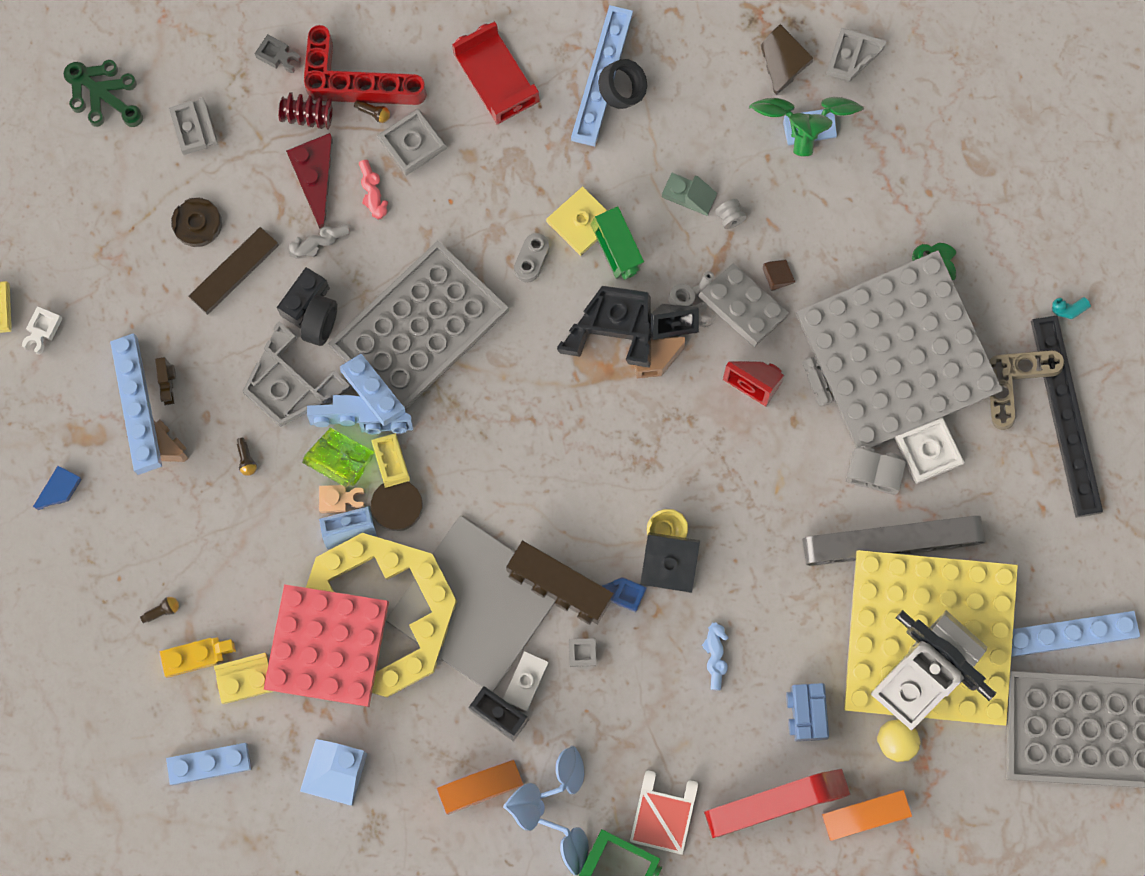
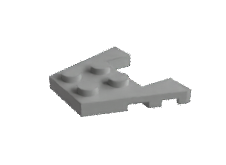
M278 322L274 327V333L270 341L268 340L264 347V353L259 362L256 363L243 389V393L275 423L282 427L306 414L307 406L323 405L331 401L333 395H342L349 391L351 386L335 371L316 389L310 386L279 357L297 338L281 322Z

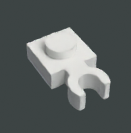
M37 307L26 328L32 334L23 340L22 347L28 350L32 343H37L34 352L40 355L44 350V339L52 341L62 321V317Z

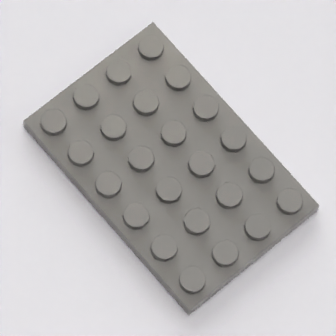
M437 240L328 344L345 362L362 354L406 410L509 311V307Z
M1010 671L1007 708L1006 780L1145 788V679Z

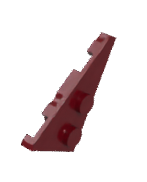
M331 133L286 150L319 229L324 227L326 220L331 144H333Z

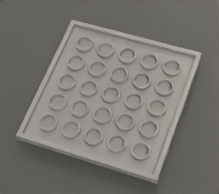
M939 251L796 312L856 448L860 449V446L872 448L898 435L1003 391Z

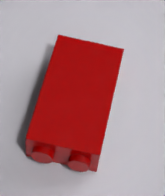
M495 21L490 24L481 25L475 32L468 36L463 35L452 44L454 56L497 125L540 102L538 89L535 84L530 85L499 36L498 26Z

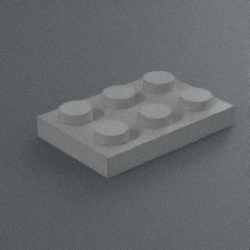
M734 263L699 294V298L753 347L758 345L789 314L787 310Z

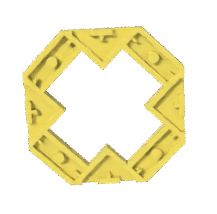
M361 533L317 556L306 588L334 592L330 581L373 558L376 559L387 580L409 568L411 569L432 613L409 624L420 649L376 672L372 693L388 698L434 673L457 600L433 554Z

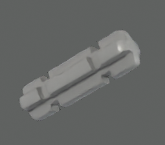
M816 357L807 358L803 361V367L806 372H809L807 377L814 394L817 393L818 395L816 396L818 405H828L833 401L830 391L827 392L826 390L828 385L822 370L818 369L820 366Z

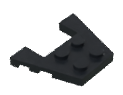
M601 286L583 312L585 314L578 324H573L569 330V336L557 346L560 354L580 357L588 334L629 339L632 342L626 357L627 363L629 365L650 368L651 296L648 292Z

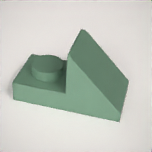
M671 173L661 197L708 216L717 192L696 175L692 181Z

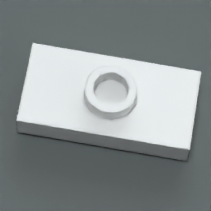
M524 651L503 699L509 704L527 712L549 662Z

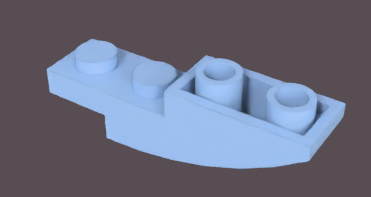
M333 395V405L307 406L309 423L316 427H327L329 424L353 426L355 423H359L361 432L371 435L385 431L400 434L413 430L411 415L406 412L391 423L383 426L360 396Z

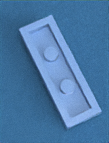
M362 354L340 366L341 373L383 426L405 414L404 406Z
M247 743L166 758L170 785L251 770Z

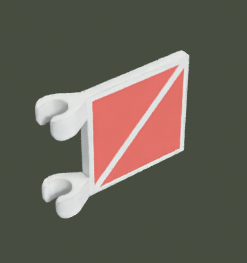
M648 770L645 772L630 842L683 855L698 783L692 780L687 782L684 798L655 792L652 790L656 773Z

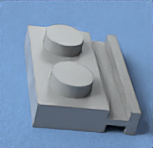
M203 97L195 102L189 101L169 107L183 155L206 149L210 145H218Z

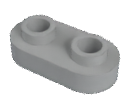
M539 233L531 234L523 243L514 265L515 275L522 282H532L539 276L549 252V242L544 235ZM534 242H539L541 246L539 248L532 247V244ZM525 264L531 265L530 270H524L522 267Z

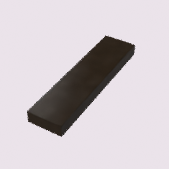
M259 227L188 297L208 315L279 246L278 242L263 228Z

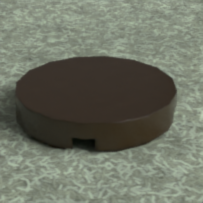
M200 197L189 198L184 201L185 203L180 206L178 205L171 217V228L177 239L191 247H202L213 242L222 228V217L217 207L209 200Z
M408 481L386 488L383 483L373 493L371 512L376 522L383 528L393 531H404L412 527L420 519L423 508L422 497L418 489Z

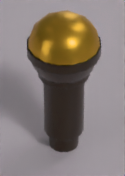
M357 100L354 103L355 108L371 115L379 123L387 122L390 117V111L385 106L375 107Z
M243 437L238 438L237 448L241 459L239 471L245 476H250L256 472L257 464L250 457L245 439Z
M166 597L159 606L145 612L144 615L140 616L142 623H146L164 614H175L179 609V603L174 597Z

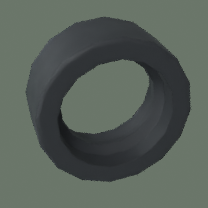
M620 59L607 65L601 71L598 80L599 91L603 99L610 106L617 109H626L642 101L648 87L643 69L630 59ZM617 70L626 73L632 82V94L629 98L621 96L614 86L613 77L614 72Z
M315 295L312 298L301 326V338L303 341L318 346H323L326 343L336 320L338 307L336 300L321 295Z

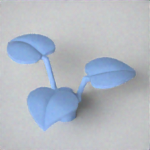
M571 745L560 753L556 761V776L561 783L558 788L540 794V790L535 784L527 783L516 790L503 807L514 817L517 824L523 830H533L540 823L562 831L566 835L560 843L563 861L569 871L574 876H578L587 860L589 850L588 838L585 832L579 827H574L570 831L566 827L540 818L545 810L544 803L540 799L563 792L565 789L569 794H575L583 784V761L576 747Z

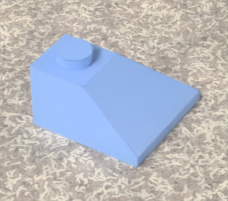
M316 739L300 791L352 806L367 753L349 746Z

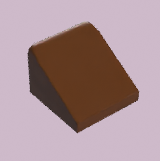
M786 259L763 264L762 269L771 291L795 283Z

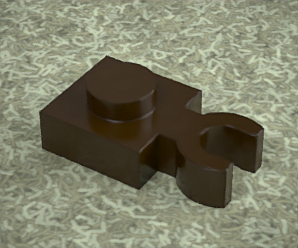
M165 357L155 358L161 402H164V406L175 404L172 390L173 380L176 379L175 367L173 364L170 365Z

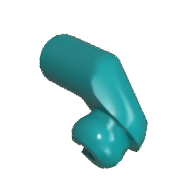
M1082 297L1074 304L1066 303L1065 300L1063 301V298H1057L1052 303L1054 314L1068 319L1076 318L1091 307L1090 302L1085 297Z

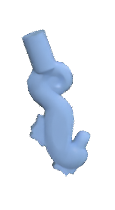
M712 622L711 626L708 627L707 639H705L702 646L708 654L711 653L707 663V670L711 674L710 690L721 691L722 675L727 672L728 665L725 661L721 660L724 649L720 637L723 640H727L728 636L725 634V628L722 625Z

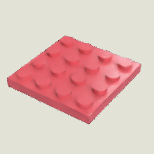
M284 584L264 690L370 707L389 602L387 600Z

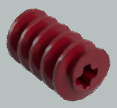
M289 92L287 98L282 96L278 111L280 122L288 120L289 124H294L297 121L298 125L304 126L307 122L308 127L313 128L317 125L318 129H323L326 125L327 130L331 126L333 116L331 99H328L326 105H323L321 97H318L315 104L310 95L306 102L303 101V94H299L297 100H294L293 92Z

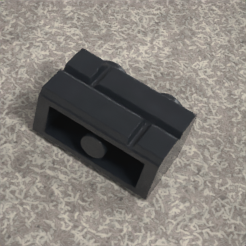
M305 267L276 307L280 316L301 329L305 312L312 298L315 295L325 296L329 291L330 287L327 280Z
M483 686L469 706V710L513 742L529 721L528 716L519 710L517 711L514 706L485 686Z

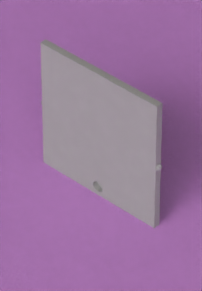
M459 516L433 552L457 600L455 610L448 625L449 628L437 660H443L482 688L485 686L494 692L553 607L555 600L547 595L545 598L538 596L531 591L532 586L525 582L520 585L508 577L510 573L507 572L506 566L515 553V549H509L462 516ZM416 579L413 580L386 618V622L415 642L417 640L409 624L432 613Z

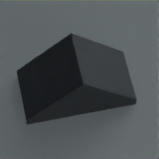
M661 304L651 313V339L653 340L699 333L698 307Z

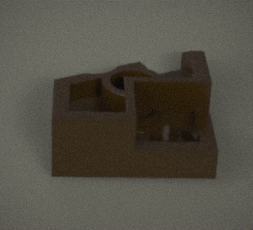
M781 24L761 44L762 54L766 59L767 71L771 76L773 91L776 95L791 84L794 77L813 62V57Z

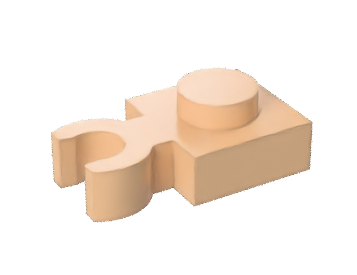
M346 485L319 486L320 513L347 512V505H351L356 509L365 507L364 502H356L354 498L358 494H365L363 488H354L347 492Z

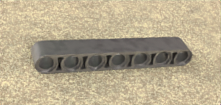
M967 516L814 535L802 539L807 566L856 561L857 550L905 555L976 546L986 542L981 516Z

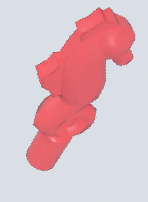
M362 160L359 162L363 173L361 184L368 191V195L365 194L362 204L370 209L372 217L379 220L387 214L388 201L384 200L381 203V192L376 187L380 182V176L372 171L368 160Z

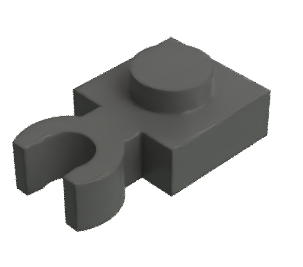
M269 34L266 35L254 53L257 59L276 69L280 63L283 64L285 70L289 73L295 72L294 67L289 64L290 61L295 60L299 63L302 61L298 53L288 52L290 49L287 44Z

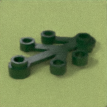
M106 60L102 65L86 67L81 62H72L65 67L63 72L64 78L67 83L72 85V98L69 101V105L76 113H81L86 109V103L82 98L83 85L90 92L91 111L88 114V120L92 126L99 127L105 121L101 111L102 99L121 113V117L127 126L137 127L143 121L140 109L135 105L127 106L109 92L120 89L133 90L137 85L134 76L127 73L122 75L120 79L95 82L90 78L100 75L115 76L118 73V67L113 60ZM108 66H114L111 71H106ZM79 70L77 75H72L74 71ZM131 79V84L126 85L125 81ZM76 102H81L79 107H74ZM132 111L135 112L133 116H127L128 113ZM94 116H100L99 120L92 121Z

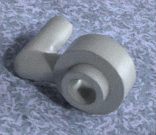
M710 271L705 272L700 284L692 288L685 284L674 286L668 297L669 303L671 305L692 306L695 297L699 296L700 292L711 284L714 274Z

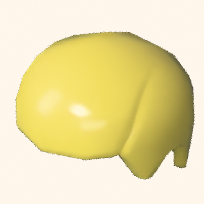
M674 509L659 510L653 514L647 523V536L648 532L686 538L688 522L682 513Z
M899 719L887 721L880 727L877 736V742L883 754L896 762L909 761L917 755L921 743L917 730L914 728L911 731Z

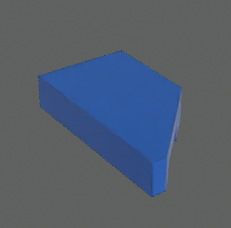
M57 466L33 507L41 510L54 504L68 502L82 479L68 470Z
M624 577L602 585V587L614 593L612 603L635 613L647 588Z

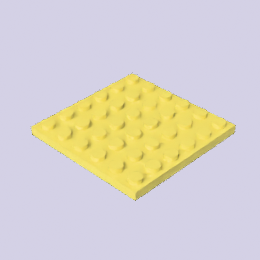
M857 550L844 710L893 715L871 695V692L908 654L910 647L916 642L906 633L907 628L895 617L900 611L904 610L915 621L919 619L930 628L947 610L987 646L986 652L974 668L986 678L984 682L997 693L988 701L977 690L971 691L961 682L924 718L1006 726L1018 565Z

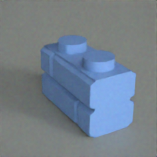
M825 683L792 685L790 688L791 692H786L787 708H792L793 719L788 720L789 734L794 735L796 742L827 740L829 738Z

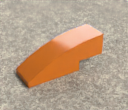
M511 760L437 788L445 812L449 815L521 787L524 784L515 761Z
M901 790L822 814L829 839L832 841L910 818L912 814L905 792Z

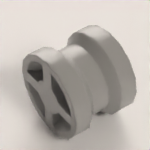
M738 199L724 202L715 211L722 218L724 229L734 228L747 218L745 212L739 208L740 203Z

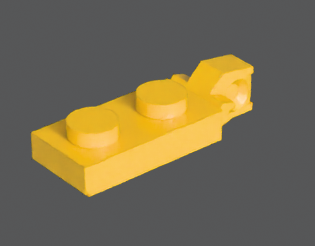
M216 637L159 652L164 675L166 678L218 665V662L224 661L222 655L236 652L232 639L219 642V638Z

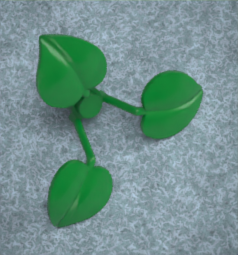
M829 97L821 102V106L825 108L821 115L793 114L791 111L794 110L795 106L791 102L780 98H765L752 103L749 109L752 108L754 111L768 117L788 116L792 129L791 137L795 138L793 153L798 156H811L813 154L814 140L818 138L820 133L832 126V120L826 117L828 113L831 112L839 116L851 115L864 110V106L847 98Z

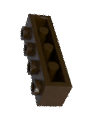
M523 540L506 566L507 572L510 573L508 577L520 585L523 582L532 586V592L542 598H545L546 595L555 600L554 604L564 611H568L570 608L578 613V619L589 625L592 622L598 625L614 598L613 592Z

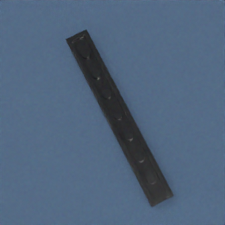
M1058 315L1032 319L1031 326L1037 352L1056 351L1064 359L1061 373L1056 376L1043 378L1075 518L1103 513V508ZM1049 358L1048 363L1040 365H1049L1050 369H1055V365L1059 364V362H1054V358Z

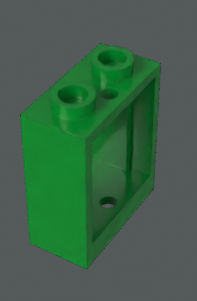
M617 206L595 216L590 225L615 278L623 277L626 280L635 276L640 271V266L644 263V260Z
M601 829L579 876H592L608 841L651 862L645 876H659L662 866L658 865L660 858Z

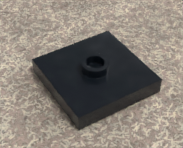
M648 532L640 585L692 593L700 540Z

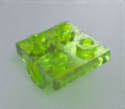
M330 427L304 455L302 463L347 488L349 485L355 486L360 480L366 465L373 458L374 451Z

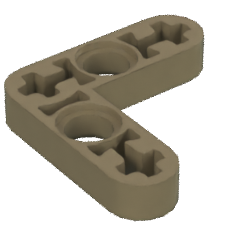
M1056 351L1003 354L993 356L989 360L992 367H996L997 362H1001L1002 366L1007 367L1002 370L1003 380H998L1000 386L1006 387L1009 391L1008 396L1003 399H999L995 395L990 396L993 425L1000 430H1006L1012 427L1015 422L1012 379L1058 375L1061 373L1064 364L1063 356ZM1041 358L1040 364L1048 363L1049 358H1054V362H1059V364L1055 365V369H1050L1049 365H1041V371H1037L1036 359ZM1021 360H1030L1033 363V368L1028 372L1021 371L1018 368V363ZM993 369V371H994V373H995V375H996V377H997V370H996V369ZM1000 405H1005V414L1011 416V418H1007L1006 423H1001V419H996V417L1000 416Z

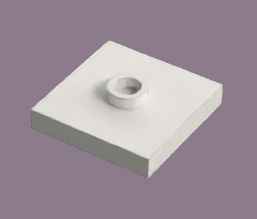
M943 417L894 438L916 484L962 466L965 463Z

